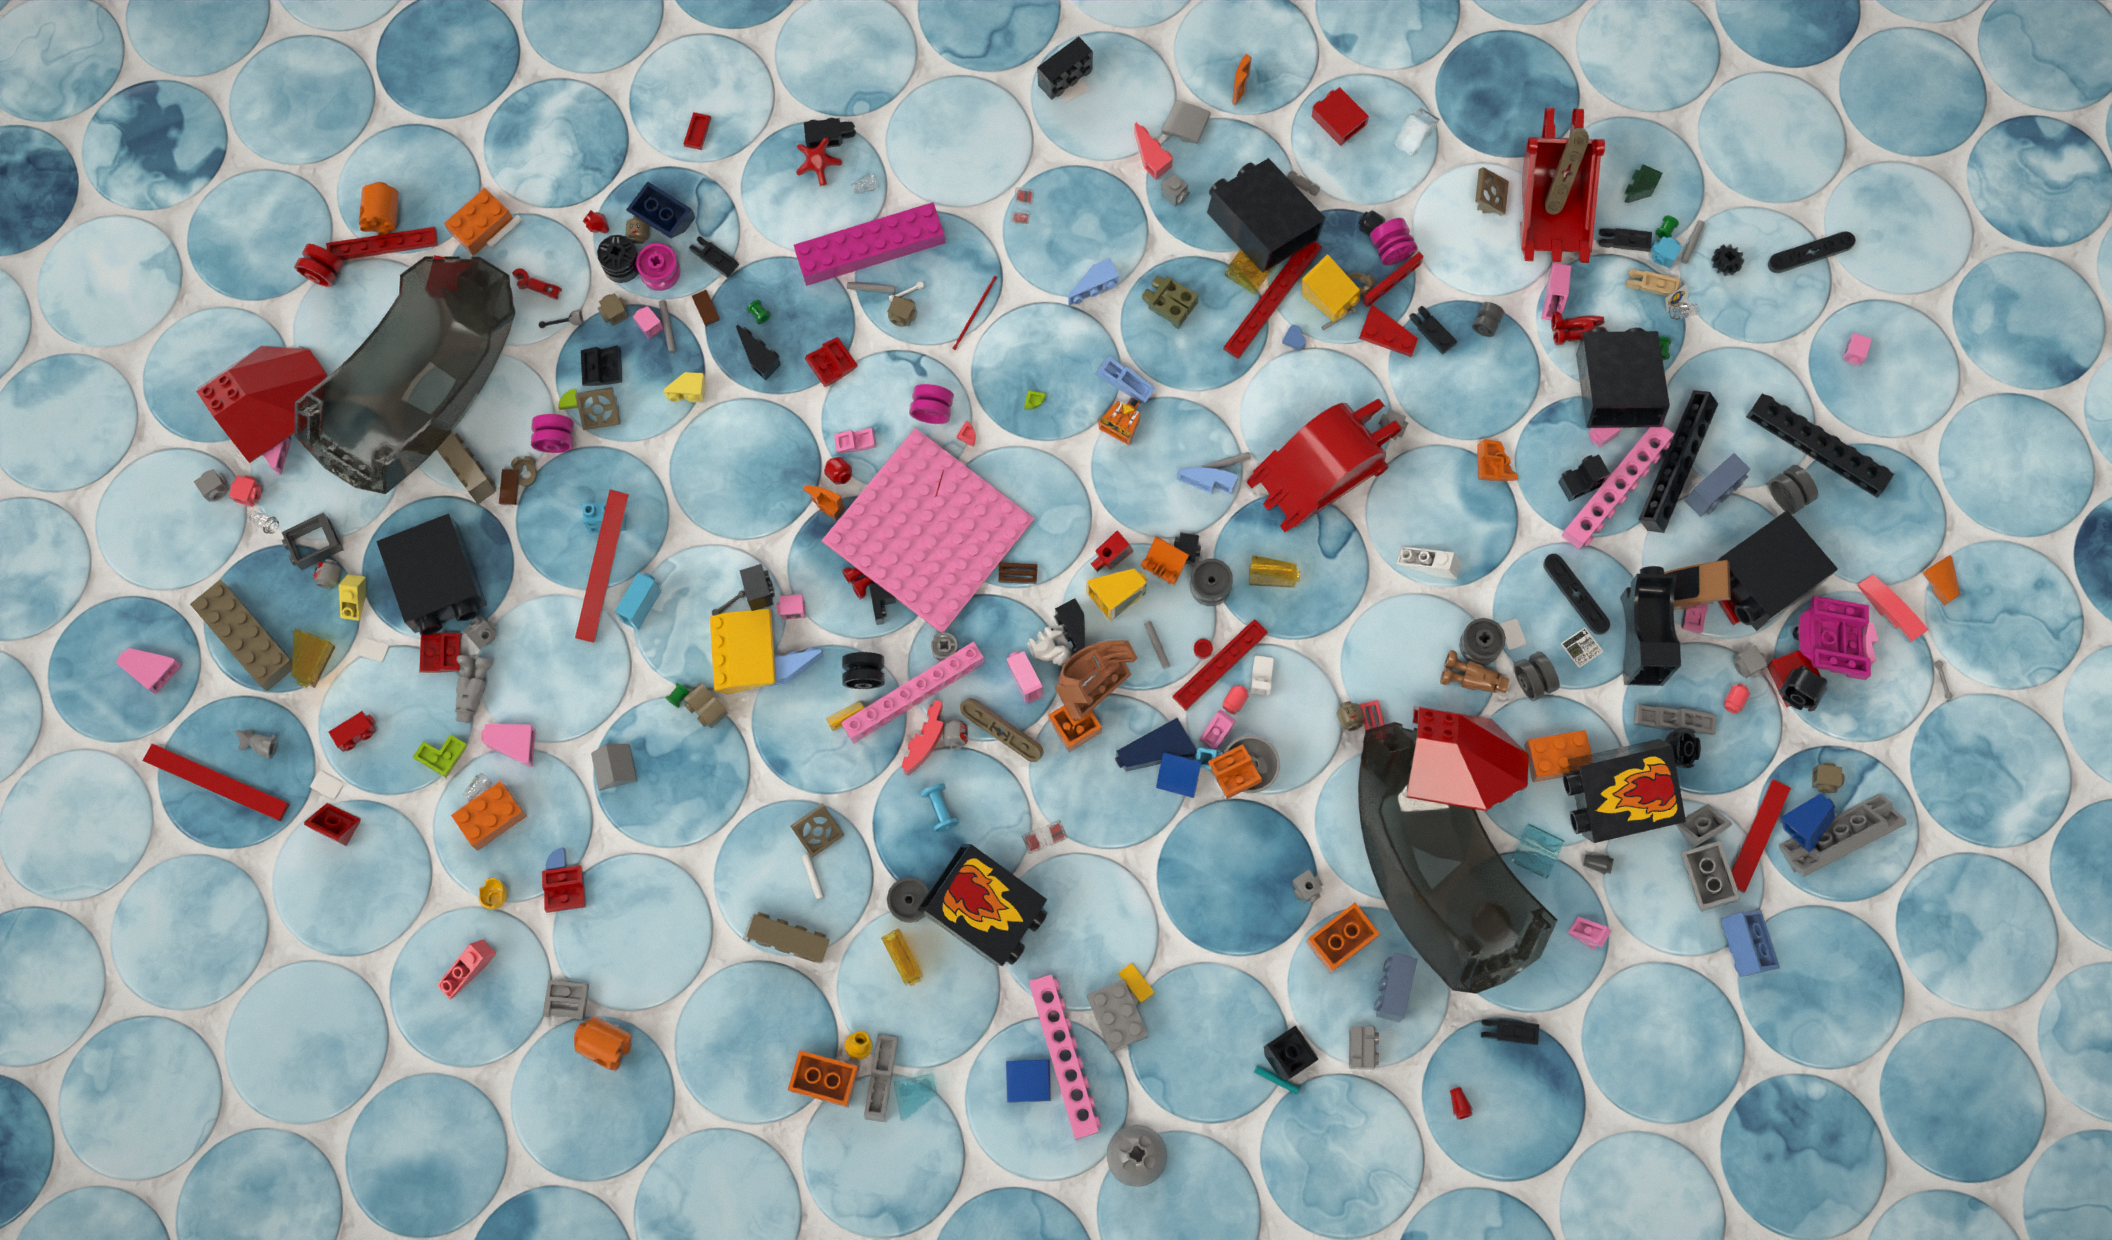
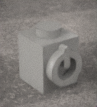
M1175 174L1170 178H1166L1161 185V196L1175 207L1178 204H1183L1190 194L1187 190L1188 184Z
M1389 409L1386 415L1382 414L1378 424L1383 428L1397 420L1402 430L1392 438L1396 440L1398 436L1402 438L1408 422L1405 421L1406 416Z
M213 469L203 473L200 478L193 481L202 496L209 502L223 498L229 490L225 484L228 481L222 473L218 474Z
M1757 646L1739 653L1734 658V666L1737 672L1745 678L1750 676L1756 678L1764 673L1763 670L1768 666L1766 657L1763 653H1760Z

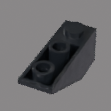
M737 325L736 329L752 370L764 380H767L781 365L779 355L772 349L768 350L761 339L752 337V333L746 327L741 328Z
M1076 598L1055 608L1054 619L1058 626L1062 625L1065 630L1063 635L1067 642L1071 641L1073 644L1072 651L1075 654L1085 648L1084 612Z

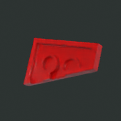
M1373 304L1371 305L1359 339L1412 357L1418 338Z

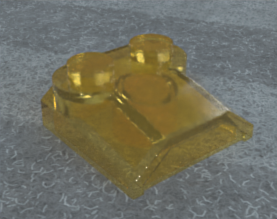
M1240 250L1227 268L1225 276L1256 295L1260 286L1276 266L1262 273L1247 255Z

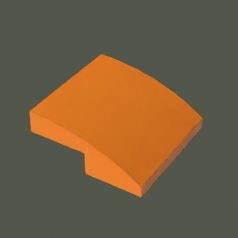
M1248 54L1244 55L1236 71L1232 104L1234 105L1237 104L1246 91V83L1250 75L1252 57Z
M1243 744L1208 761L1227 799L1262 782V778L1253 765L1252 759Z

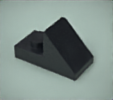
M870 583L869 587L875 621L877 625L884 624V618L887 617L886 609L883 605L894 604L896 600L891 594Z

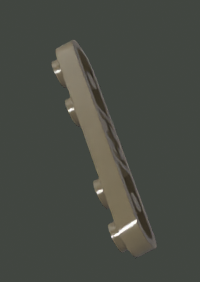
M1576 128L1571 132L1544 202L1546 211L1550 214H1557L1562 211L1587 148L1589 135L1583 128ZM1569 166L1570 173L1568 172L1564 179L1563 170L1565 171Z
M967 698L961 703L960 711L964 717L1026 760L1037 762L1043 756V748L1038 742L977 700ZM1000 727L1004 728L1003 733L1000 732Z

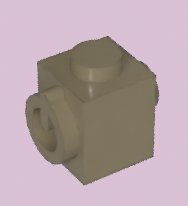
M615 293L606 295L599 301L601 306L598 307V310L605 323L610 321L611 325L614 326L629 318L624 309L627 307L622 297L618 299Z
M894 296L887 311L890 322L899 327L910 326L911 321H915L918 313L912 300L908 298L902 299Z
M1824 763L1823 765L1818 764L1813 768L1812 788H1818V792L1837 793V789L1844 784L1845 775L1842 773V767H1836L1834 763Z

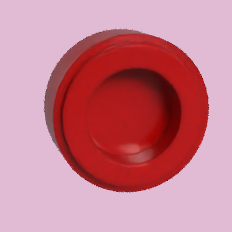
M1207 639L1198 640L1194 644L1193 649L1195 656L1200 659L1209 658L1213 652L1212 643Z

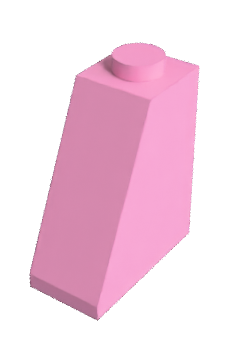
M1552 263L1541 319L1551 320L1553 312H1560L1562 315L1569 295L1571 265Z
M132 648L122 652L115 662L154 694H157L182 666V664L171 657Z
M1017 651L1010 654L1009 658L1006 659L1007 665L1025 704L1042 698L1043 687L1025 652L1020 653Z
M485 724V729L481 732V740L488 748L528 767H533L536 729L532 725Z

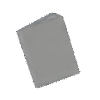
M605 744L591 753L599 791L637 782L629 744Z
M1709 804L1685 817L1686 822L1676 824L1691 849L1698 847L1732 826L1731 821Z

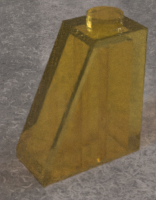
M1252 556L1249 585L1295 588L1296 582L1300 580V570H1297V564L1260 556Z
M295 628L293 635L292 677L297 680L296 684L304 688H308V686L315 688L335 646L327 640Z
M899 928L881 937L904 984L913 986L919 983L923 974Z

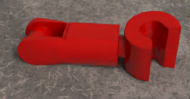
M521 268L512 272L514 278L520 280L516 284L519 289L528 288L558 300L557 296L559 292H562V288L534 277L530 278L528 273Z

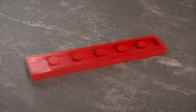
M435 227L326 243L327 250L341 260L438 246L437 230Z
M1254 619L1180 688L1172 698L1187 711L1258 644L1268 632Z
M1774 779L1771 780L1731 870L1737 890L1745 893L1791 790L1790 787Z

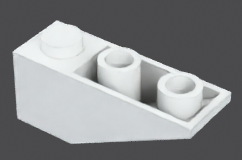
M1401 546L1396 564L1437 577L1457 579L1461 561L1454 552Z

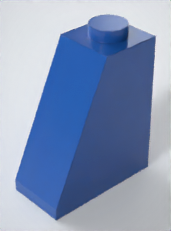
M1820 793L1783 815V829L1806 851L1811 852L1835 819V805L1831 799L1825 798Z

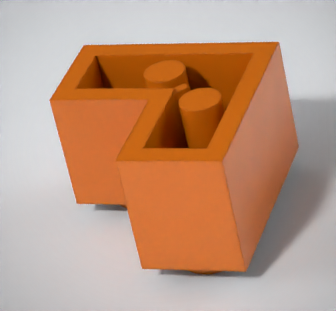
M1065 706L1048 715V721L1068 752L1102 733V726L1092 711L1083 719H1077L1076 721L1071 718Z

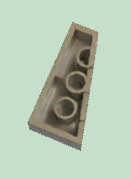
M449 430L431 442L477 504L496 492L493 487L495 482L489 475L485 476L483 474L485 469L479 461H473V453L468 447L464 449L461 445L464 441L458 433L454 435Z
M761 912L750 917L743 940L749 942L750 939L756 940L758 945L764 947L774 946L777 951L790 954L791 952L796 957L818 964L823 962L830 939L825 938V934L816 931L814 934L809 933L807 928L796 925L795 928L788 926L789 922L782 919H777V921L771 920L769 915Z

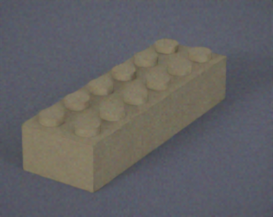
M221 579L190 604L258 685L266 691L297 667L256 617Z

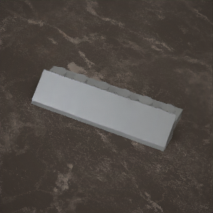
M1878 794L1835 816V819L1811 852L1806 851L1793 838L1780 844L1779 848L1793 872L1798 871L1805 877L1906 825V819L1893 809L1891 801L1882 794Z

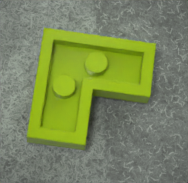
M450 734L440 750L423 741L412 758L447 778L468 745Z

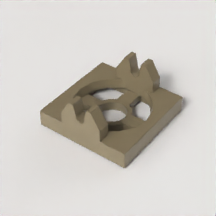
M1484 167L1480 168L1478 173L1475 202L1478 203L1477 210H1482V213L1495 212L1500 216L1504 215L1509 181ZM1492 186L1496 189V195L1491 191ZM1484 190L1488 191L1489 201L1484 196ZM1499 197L1498 204H1495V199Z
M613 387L575 394L583 430L619 425L621 423L619 406L617 405V397L614 395ZM598 395L607 398L611 404L604 405L599 402ZM592 397L593 404L591 407L585 408L586 400ZM594 405H601L603 412L595 414L592 407ZM612 410L610 417L603 421L602 415L605 411ZM587 414H592L593 416H595L597 418V422L590 420L587 417Z
M823 803L790 826L812 858L844 836ZM823 817L828 821L823 824H816L813 818ZM808 822L811 826L810 833L804 837L803 828ZM816 827L823 828V833L820 836L813 835V830ZM831 827L830 836L826 839V829ZM814 838L816 840L820 839L822 843L811 844L808 842Z

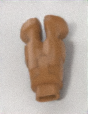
M1449 651L1444 663L1446 668L1442 671L1440 684L1448 685L1450 682H1459L1463 688L1471 690L1506 693L1509 678L1502 677L1501 673L1472 660L1463 663L1457 659L1456 651ZM1450 669L1464 671L1465 675L1457 674Z

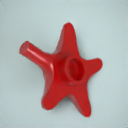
M825 137L815 148H809L802 144L797 145V149L806 156L805 162L796 171L797 175L800 176L808 171H815L820 186L827 185L824 174L825 168L842 164V160L829 156L826 153L829 138Z

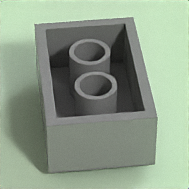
M1721 841L1681 852L1701 912L1740 901V896Z
M1124 979L1087 995L1088 1002L1110 1054L1148 1038L1146 1029Z

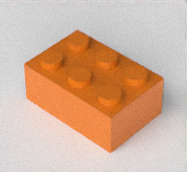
M483 188L450 217L444 225L448 232L474 256L487 245L486 242L513 218L509 210L487 189Z
M1586 730L1528 739L1524 744L1525 751L1529 755V769L1532 782L1562 778L1563 773L1570 771L1568 759L1591 754Z
M501 781L451 815L471 846L477 851L527 817L509 789Z
M1354 902L1311 935L1306 943L1327 970L1332 973L1378 938L1380 933Z
M799 1050L788 1091L849 1108L860 1068L856 1065Z

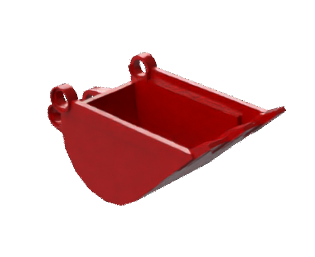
M1545 108L1542 136L1528 138L1524 155L1522 173L1523 220L1520 222L1521 251H1523L1525 261H1533L1535 251H1551L1552 262H1561L1562 252H1578L1580 263H1589L1593 245L1601 156L1605 152V140L1589 139L1562 211L1557 214L1548 213L1544 202L1568 138H1555V108ZM1573 109L1570 134L1576 128L1584 129V109ZM1568 166V168H1567L1565 171L1563 170L1564 179H1565V175H1566L1568 172L1570 173L1569 166Z
M1380 399L1374 400L1355 412L1348 403H1339L1330 407L1309 421L1278 452L1275 449L1253 471L1247 484L1252 489L1262 483L1270 494L1263 503L1266 509L1270 510L1278 504L1287 516L1280 525L1284 532L1299 526L1372 476L1377 477L1389 468L1385 462L1386 452L1381 446L1402 430L1401 425L1395 420L1372 434L1364 425L1383 406L1385 407Z

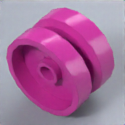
M654 243L647 245L639 252L636 266L643 283L648 288L663 291L670 289L677 283L680 277V267L675 253L670 247Z
M916 385L912 394L914 401L910 405V416L918 421L929 424H945L949 422L951 415L950 407L953 404L954 394L950 390L938 385Z
M542 414L532 419L531 430L534 433L531 435V446L533 449L546 453H563L573 448V437L570 434L574 431V422L571 418L558 414Z

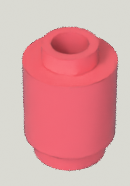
M1742 684L1732 685L1724 700V708L1733 714H1738L1739 711H1742L1750 696L1748 688Z
M1241 685L1237 687L1232 686L1223 700L1222 708L1235 715L1249 697L1247 694L1248 690Z

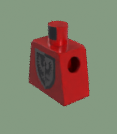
M1117 530L1095 550L1098 557L1090 564L1097 572L1105 565L1111 570L1134 551Z

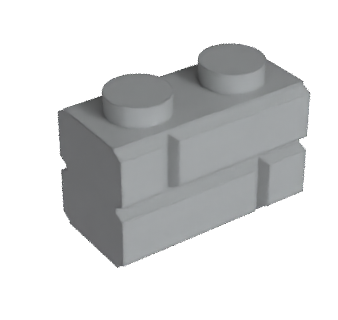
M1351 1026L1349 1028V1069L1374 1070L1375 1065H1379V1053H1375V1045H1379V1032H1375V1027Z

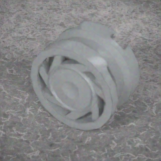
M946 632L934 636V639L931 641L933 656L937 660L943 661L958 651L956 638Z

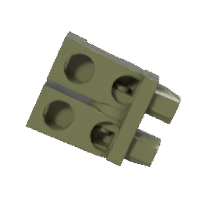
M1156 276L1152 282V286L1157 289L1154 293L1146 289L1142 294V300L1149 305V310L1164 317L1172 323V326L1179 329L1198 304L1199 295L1173 281L1168 276L1166 279Z

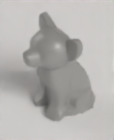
M252 729L236 730L235 732L239 737V750H246L251 746L257 754L268 759L273 758L278 748L276 735L271 737L261 734L254 735V730Z

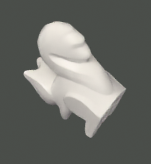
M1046 627L1043 631L1044 634L1041 631L1038 632L1037 641L1029 638L1027 646L1034 659L1053 661L1054 664L1063 666L1071 657L1069 648L1063 645L1055 646L1054 640L1061 637L1062 631Z

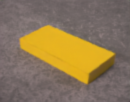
M1132 963L1118 973L1120 978L1125 980L1127 987L1140 1003L1155 993Z

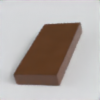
M707 290L692 295L705 326L720 320Z
M502 469L499 495L500 505H516L519 470Z

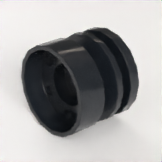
M612 235L605 238L599 244L597 257L607 278L613 282L625 283L633 280L639 274L636 266L638 253L629 238L622 235Z

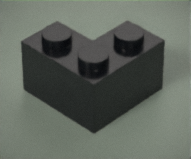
M1599 454L1594 457L1590 455L1582 460L1578 469L1574 471L1570 469L1562 473L1558 483L1570 502L1600 488L1607 480L1610 472Z
M762 564L739 570L751 611L774 605L773 597H775V590L768 570L764 571Z

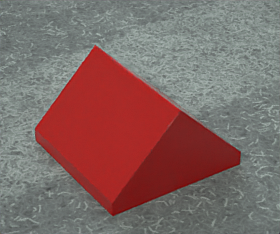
M326 803L304 822V825L347 846L361 819Z

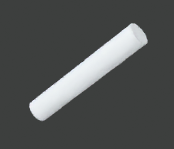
M517 214L489 239L486 244L492 248L520 223L522 218Z
M803 855L802 859L816 900H820L824 896L810 855Z

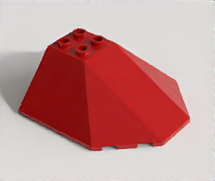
M260 346L198 387L196 392L238 450L251 463L315 419L316 405H319L323 393L321 389L328 375L310 349Z
M1414 706L1412 723L1418 724L1417 738L1410 778L1407 782L1406 798L1488 811L1498 802L1502 803L1512 797L1515 792L1527 788L1529 755L1492 719Z

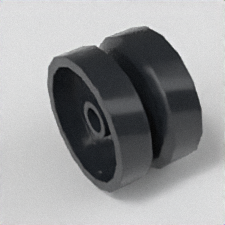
M856 652L842 657V668L846 670L842 674L843 686L851 689H874L884 685V673L880 671L884 668L883 655L872 652Z

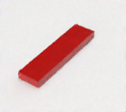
M1420 252L1414 255L1364 296L1363 304L1366 307L1371 306L1422 264L1424 256Z

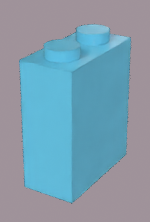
M639 572L637 573L615 610L622 623L636 630L640 629L661 593L655 578L648 573L644 575Z

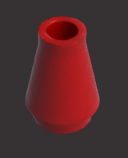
M1458 1087L1450 1090L1453 1115L1457 1117V1120L1472 1116L1473 1108L1463 1093L1462 1088Z

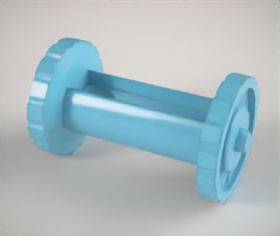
M943 783L930 786L920 792L922 798L929 797L937 817L938 824L933 828L935 832L945 831L959 823L958 818L950 819L940 793L946 788Z

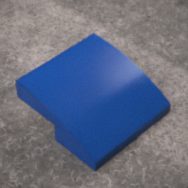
M1164 751L1156 788L1194 798L1202 761Z
M1050 1060L1006 1061L1008 1103L1051 1101Z

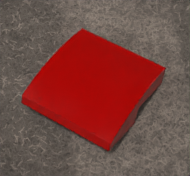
M838 337L822 344L820 349L805 356V360L824 387L843 378L858 366Z
M441 632V634L421 635L419 673L459 671L460 665L457 663V656L460 655L461 633Z
M581 865L542 871V889L544 891V910L546 913L586 907Z

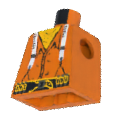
M1130 398L1127 404L1117 401L1100 419L1099 429L1129 446L1140 422L1141 413L1136 411L1140 403L1134 398Z

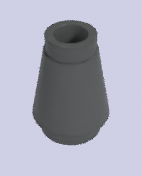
M1585 855L1583 866L1604 875L1606 873L1611 874L1614 858H1609L1608 855Z

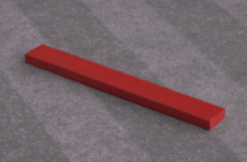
M1313 242L1290 258L1226 343L1223 350L1237 359L1242 356L1322 249L1321 245Z
M609 490L575 635L576 639L595 642L628 503V493Z
M155 744L150 745L142 760L280 822L290 805L285 801Z

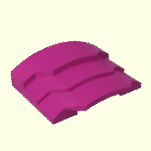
M1819 596L1812 597L1810 608L1799 616L1798 638L1800 652L1811 661L1814 668L1829 670L1833 673L1844 674L1849 678L1867 680L1871 676L1870 658L1863 657L1862 628L1869 623V605Z

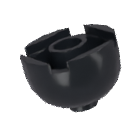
M1677 729L1670 732L1665 739V742L1672 745L1676 767L1691 768L1695 765L1693 764L1694 761L1699 760L1701 743L1700 739L1695 737L1694 733L1696 732L1694 730Z

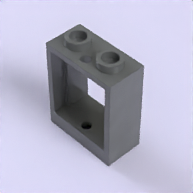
M324 512L281 532L284 537L282 543L286 550L289 549L291 553L289 556L290 561L301 570L343 551L332 523ZM322 527L330 545L301 558L294 540Z

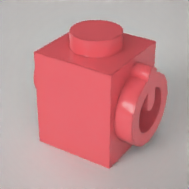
M237 476L231 484L229 497L237 503L253 507L254 503L258 502L261 497L262 486L251 476Z

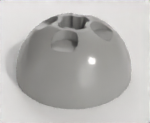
M1243 736L1235 739L1227 746L1224 753L1243 744L1252 759L1253 765L1262 778L1261 783L1243 792L1258 793L1266 790L1274 783L1280 770V759L1276 749L1267 740L1258 736Z
M1130 1125L1119 1130L1110 1140L1107 1148V1163L1114 1177L1120 1182L1133 1187L1146 1186L1157 1180L1165 1169L1167 1162L1166 1146L1159 1134L1153 1129L1143 1125Z

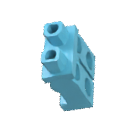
M606 503L583 504V523L589 533H600ZM625 515L621 531H626Z

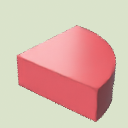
M966 421L958 433L957 439L973 447L976 441L975 431L972 425Z

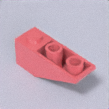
M1136 122L1134 124V134L1143 167L1157 180L1172 168L1173 157L1167 150L1164 151L1158 140L1152 138L1144 126H1140Z
M484 939L469 944L437 986L449 999H452L488 965L496 955V952Z

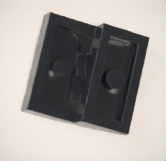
M613 346L604 349L593 347L581 350L582 385L599 386L621 383V348Z

